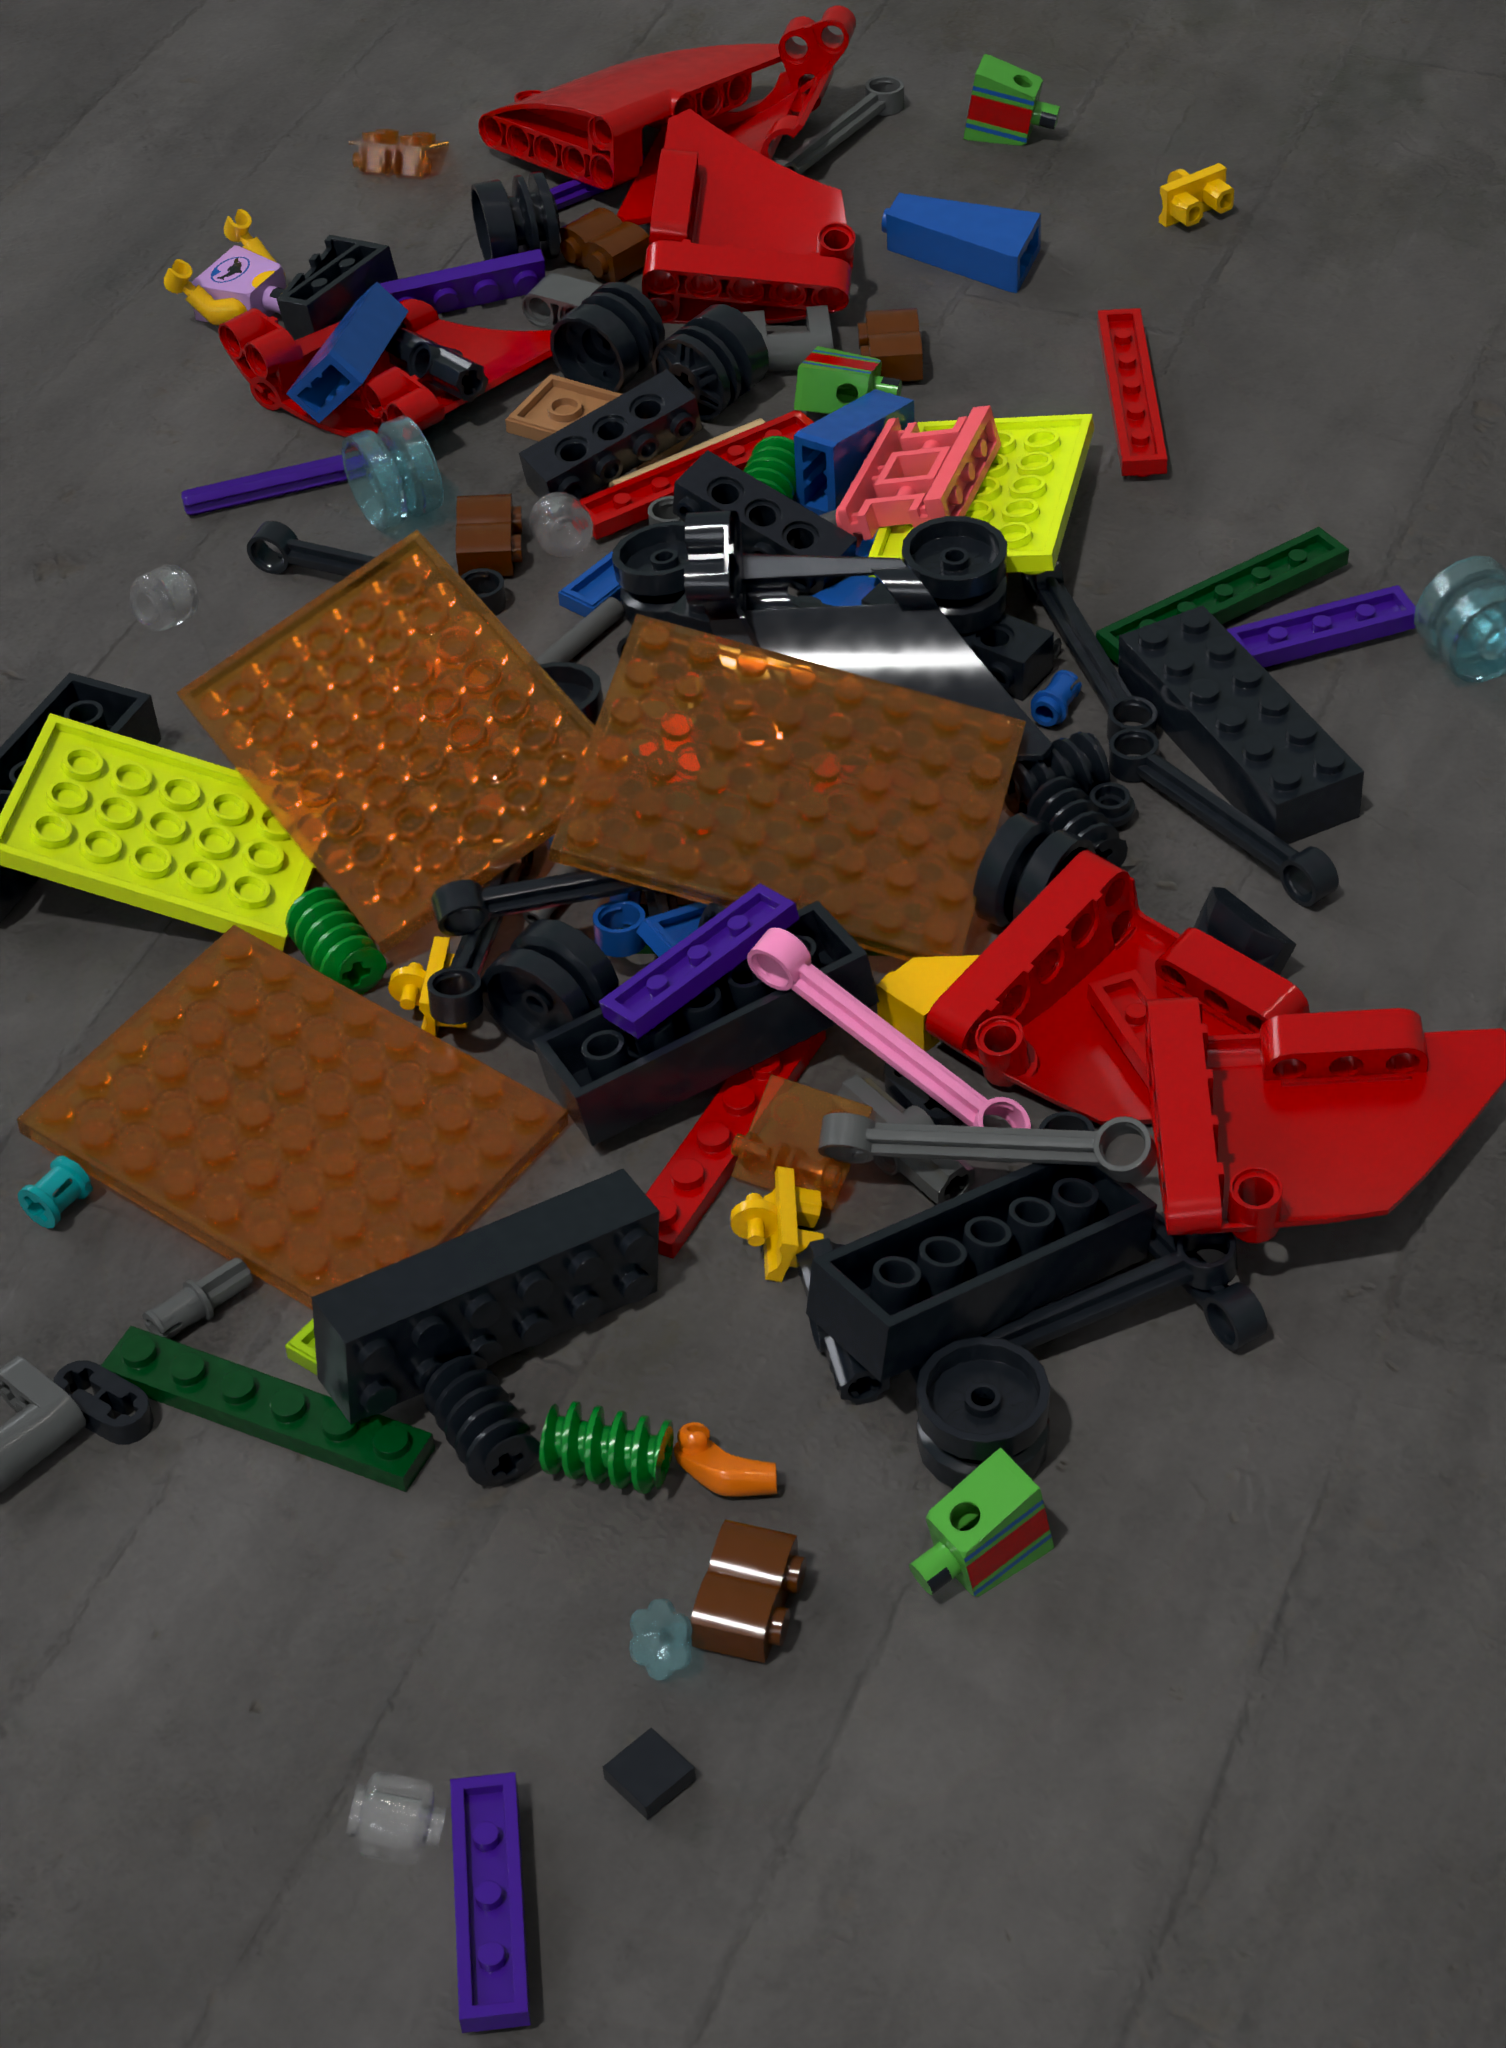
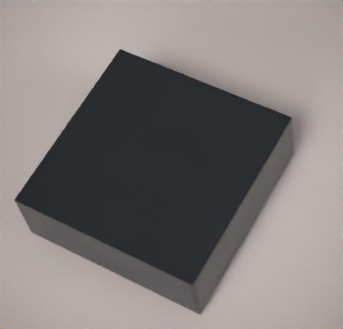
M652 1728L648 1729L603 1766L604 1779L647 1820L696 1780L695 1767Z

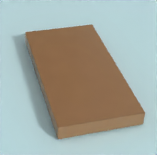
M550 374L505 419L506 431L535 441H541L622 394ZM693 435L634 469L639 470L678 453Z

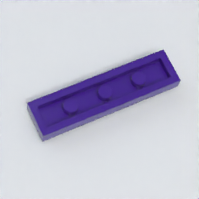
M536 249L379 284L393 295L397 301L405 299L421 300L430 304L440 314L527 295L545 277V260L541 250Z
M1396 585L1226 630L1264 668L1418 628L1420 612L1401 587Z
M759 883L601 999L599 1004L603 1017L639 1039L747 959L750 950L768 929L781 928L786 930L798 921L799 915L796 903Z
M516 1772L450 1779L458 2006L462 2033L530 2026L520 1812Z

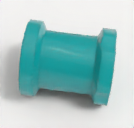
M64 1155L57 1156L51 1162V1170L35 1185H25L18 1192V1201L25 1213L34 1222L47 1229L53 1228L59 1223L61 1213L77 1198L85 1199L93 1191L91 1179L86 1171L77 1162Z

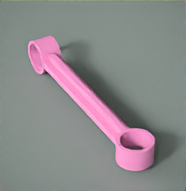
M770 928L748 953V965L762 982L780 991L792 989L968 1126L984 1127L983 1116L997 1115L1005 1119L1012 1128L1031 1129L1029 1116L1018 1102L1006 1097H995L987 1100L811 964V955L808 949L792 933L781 928Z

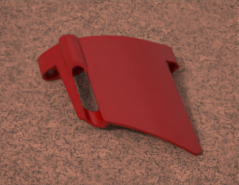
M835 5L828 8L818 22L805 16L792 19L788 23L778 46L786 71L780 73L772 91L764 99L742 105L707 119V121L749 148L772 159L782 135H789L794 138L804 127L810 113L815 111L821 104L833 76V66L847 49L855 31L856 18L853 12L844 6ZM827 26L838 27L843 32V35L833 34ZM792 37H801L807 45L802 46L795 43ZM660 121L647 124L661 130L617 213L622 222L628 221L636 225L651 223L661 149L664 148L667 124Z
M417 299L399 301L409 311L402 321L406 329L444 347L459 350L464 357L484 366V374L489 379L485 392L553 356L550 349L552 330L512 331L467 326L439 319L437 311L424 301ZM252 308L220 324L218 328L219 338L224 349L244 378L250 383L251 393L261 406L272 411L283 408L320 429L340 436L374 442L406 440L442 421L446 413L468 402L430 383L420 381V378L415 374L410 376L407 371L391 364L390 357L384 350L363 384L318 423L286 393L340 322L294 341L291 334L278 324L277 318L274 316L268 317L260 310Z

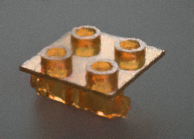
M376 129L375 132H362V138L350 140L349 145L359 146V152H354L352 162L353 166L359 168L361 172L389 174L392 169L394 175H401L402 173V175L423 177L424 173L430 174L432 170V160L426 157V150L447 146L449 141L436 140V133L412 132V135H400L399 137V130Z
M771 1074L746 1136L737 1134L732 1142L731 1154L737 1156L738 1159L731 1176L773 1191L775 1189V1171L777 1167L794 1169L795 1186L821 1191L822 1207L834 1211L852 1163L838 1162L833 1158L824 1157L819 1154L818 1146L822 1118L830 1113H852L870 1118L873 1107Z

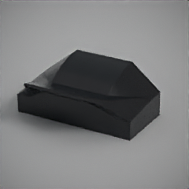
M1212 887L1193 927L1205 932L1278 975L1281 974L1297 945L1229 890L1222 887Z

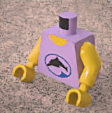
M243 209L237 210L235 216L236 223L233 222L230 216H227L224 224L226 238L233 242H241L244 245L243 247L234 245L192 282L189 281L193 273L192 268L181 259H176L172 268H168L164 276V286L168 291L176 294L183 292L187 295L185 300L194 308L196 320L209 322L217 326L252 308L260 310L268 317H271L275 312L281 314L276 299L286 288L284 270L271 256L259 238H253L248 231L252 219L250 214Z

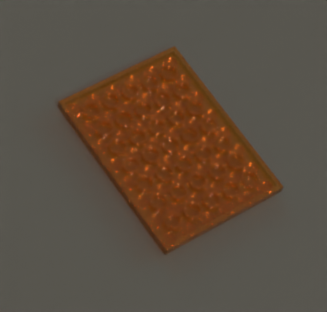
M418 529L176 692L182 704L327 885L335 890L339 899L346 904L350 913L354 914L360 925H362L383 954L435 919L431 897L438 888L457 880H473L482 886L635 778L629 763Z
M636 614L553 838L549 860L706 905L713 902L719 903L725 908L761 883L795 902L797 910L818 900L863 949L906 961L913 957L961 956L977 897L973 895L977 871L988 845L995 836L1026 721Z
M233 925L17 1118V1122L22 1135L57 1156L64 1155L74 1160L90 1176L229 1260L241 1258L252 1274L313 1310V1296L461 1236L568 1125V1110Z

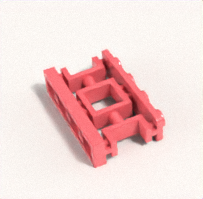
M991 406L973 407L968 417H958L952 429L920 432L917 422L908 423L905 430H902L898 418L888 419L836 509L837 526L857 538L856 547H859L863 539H873L879 527L912 524L913 528L928 520L936 518L965 516L1001 447Z

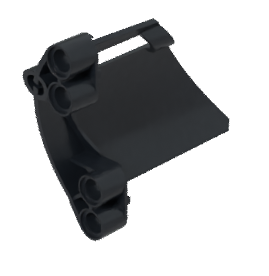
M737 510L691 512L686 514L685 543L688 560H686L684 568L685 595L689 605L703 604L716 644L732 709V729L735 742V750L732 754V783L735 794L787 793L791 770L873 767L877 761L886 766L1044 760L1055 748L1052 742L1019 707L941 612L934 598L922 582L905 565L902 559L743 554L741 524ZM874 575L888 589L896 604L798 608L789 599L788 586L794 579Z

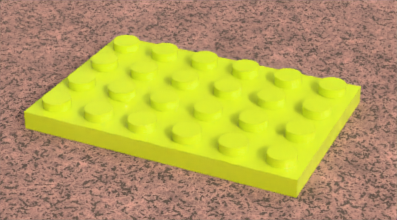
M1093 414L994 418L1001 447L965 516L986 521L1001 531L1007 541L1006 573L1023 572L1028 575H1037L1045 571H1054L1094 432ZM957 420L917 422L920 432L952 429ZM913 525L879 527L868 557L902 559L903 540L913 529Z
M50 713L0 814V865L283 951L289 937L285 924L288 910L294 901L307 890L335 817L338 802Z

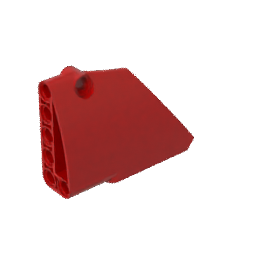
M734 44L675 50L616 64L546 91H521L515 94L514 103L487 112L480 117L478 123L479 134L484 143L492 149L594 187L608 190L636 178L639 174L640 166L643 165L642 130L645 125L655 121L668 124V118L688 109L693 110L707 120L740 107L747 101L751 93L752 73L782 62L778 49L779 44Z
M691 109L668 118L665 144L660 153L650 223L649 246L646 249L642 277V294L652 302L660 314L662 322L668 324H687L710 305L725 304L738 309L740 312L764 310L766 324L806 319V307L828 305L829 314L847 307L850 297L856 238L855 232L846 222L842 190L810 179L774 162L717 128Z
M1084 850L1069 862L936 1000L927 1015L925 1029L934 1038L981 1066L984 1077L994 1085L1009 1087L1017 1084L1051 1103L1071 1112L1082 1114L1100 1125L1113 1118L1123 1116L1135 1118L1143 1124H1152L1149 1089L1088 1001V983L1137 969L1158 999L1198 997L1199 1002L1203 1004L1202 1024H1207L1208 1036L1260 1033L1261 1025L1272 1017L1284 1014L1310 1013L1307 998L1303 992L1284 977L1199 929L1189 927L1180 935L1145 915L1138 905L1134 878L1130 877L1127 871L1092 851Z
M1198 997L1147 999L1145 1029L1146 1068L1153 1136L1157 1147V1169L1167 1236L1232 1232L1242 1241L1261 1243L1273 1238L1280 1227L1329 1224L1388 1215L1449 1153L1506 1083V1031L1502 1028L1423 1032L1421 1016L1417 1012L1405 1008L1284 1014L1272 1017L1261 1025L1260 1033L1208 1036L1207 1024H1202L1203 1004L1199 1002Z

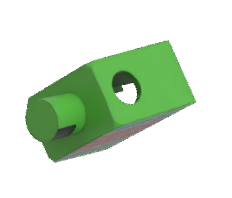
M984 54L975 73L963 139L1018 146L1025 145L1034 125L1055 130L1061 106L1039 101L1043 84L1040 76L991 55Z
M817 346L798 366L794 410L830 414L875 389L901 396L902 380L880 376L882 362L877 358Z
M999 1448L929 1510L926 1522L934 1546L911 1562L909 1568L917 1582L930 1595H933L954 1578L973 1596H981L1054 1549L1040 1487L1002 1448Z

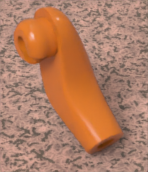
M687 1423L678 1430V1442L674 1446V1456L677 1463L711 1492L725 1497L777 1494L776 1463L743 1458L725 1452L709 1440L710 1431L701 1423Z

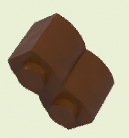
M596 208L560 228V249L564 258L581 268H589L594 276L606 282H617L644 267L646 249L649 246V235L635 223L622 222L617 215L608 209Z
M917 308L865 311L866 322L858 323L860 355L881 360L880 376L901 379L902 381L923 380V353Z
M512 493L457 496L456 559L458 575L462 576L473 569L487 568L499 572L502 576H514V562H523L521 533H523L522 507L513 506Z
M725 1519L717 1536L708 1571L703 1578L690 1620L692 1647L765 1663L772 1645H783L790 1620V1609L784 1608L789 1593L799 1594L806 1572L807 1559L798 1555L797 1535Z

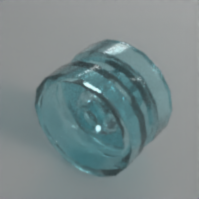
M402 415L382 423L378 428V434L365 429L347 436L342 441L341 453L349 486L364 516L375 529L384 531L402 524L407 519V512L420 517L442 506L444 493L436 459L422 431L411 418Z
M1472 556L1456 561L1438 573L1424 589L1415 609L1414 624L1419 636L1433 651L1440 655L1441 660L1452 673L1465 682H1485L1506 673V568L1494 558L1487 556Z

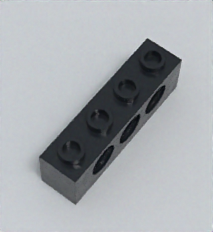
M666 369L521 451L519 457L527 486L556 514L572 503L608 484L610 481L617 479L701 431L702 424L697 399Z
M709 450L675 481L673 513L679 516L683 522H685L686 514L691 512L738 511L743 554L855 557L857 538ZM845 577L794 579L790 583L798 591L812 596L841 582Z
M880 582L861 600V605L896 604V601L884 584ZM1003 613L995 623L982 630L960 634L963 639L974 642L973 652L1007 693L1018 700L1023 701L1053 671L1054 632Z

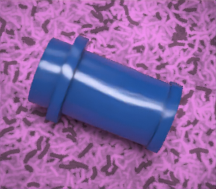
M1060 670L1054 674L1045 690H1041L1033 696L1031 700V715L1038 724L1049 727L1058 725L1065 720L1068 715V706L1078 696L1082 688L1081 682H1078L1070 690V687L1078 679L1077 675L1071 671Z

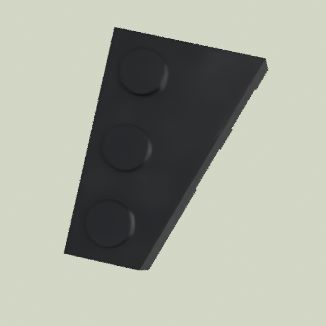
M329 235L324 240L326 249L321 256L320 253L313 254L309 259L311 268L305 275L304 273H298L276 299L285 329L291 334L294 341L340 322L353 304L376 282L384 283L398 280L390 247L383 244Z

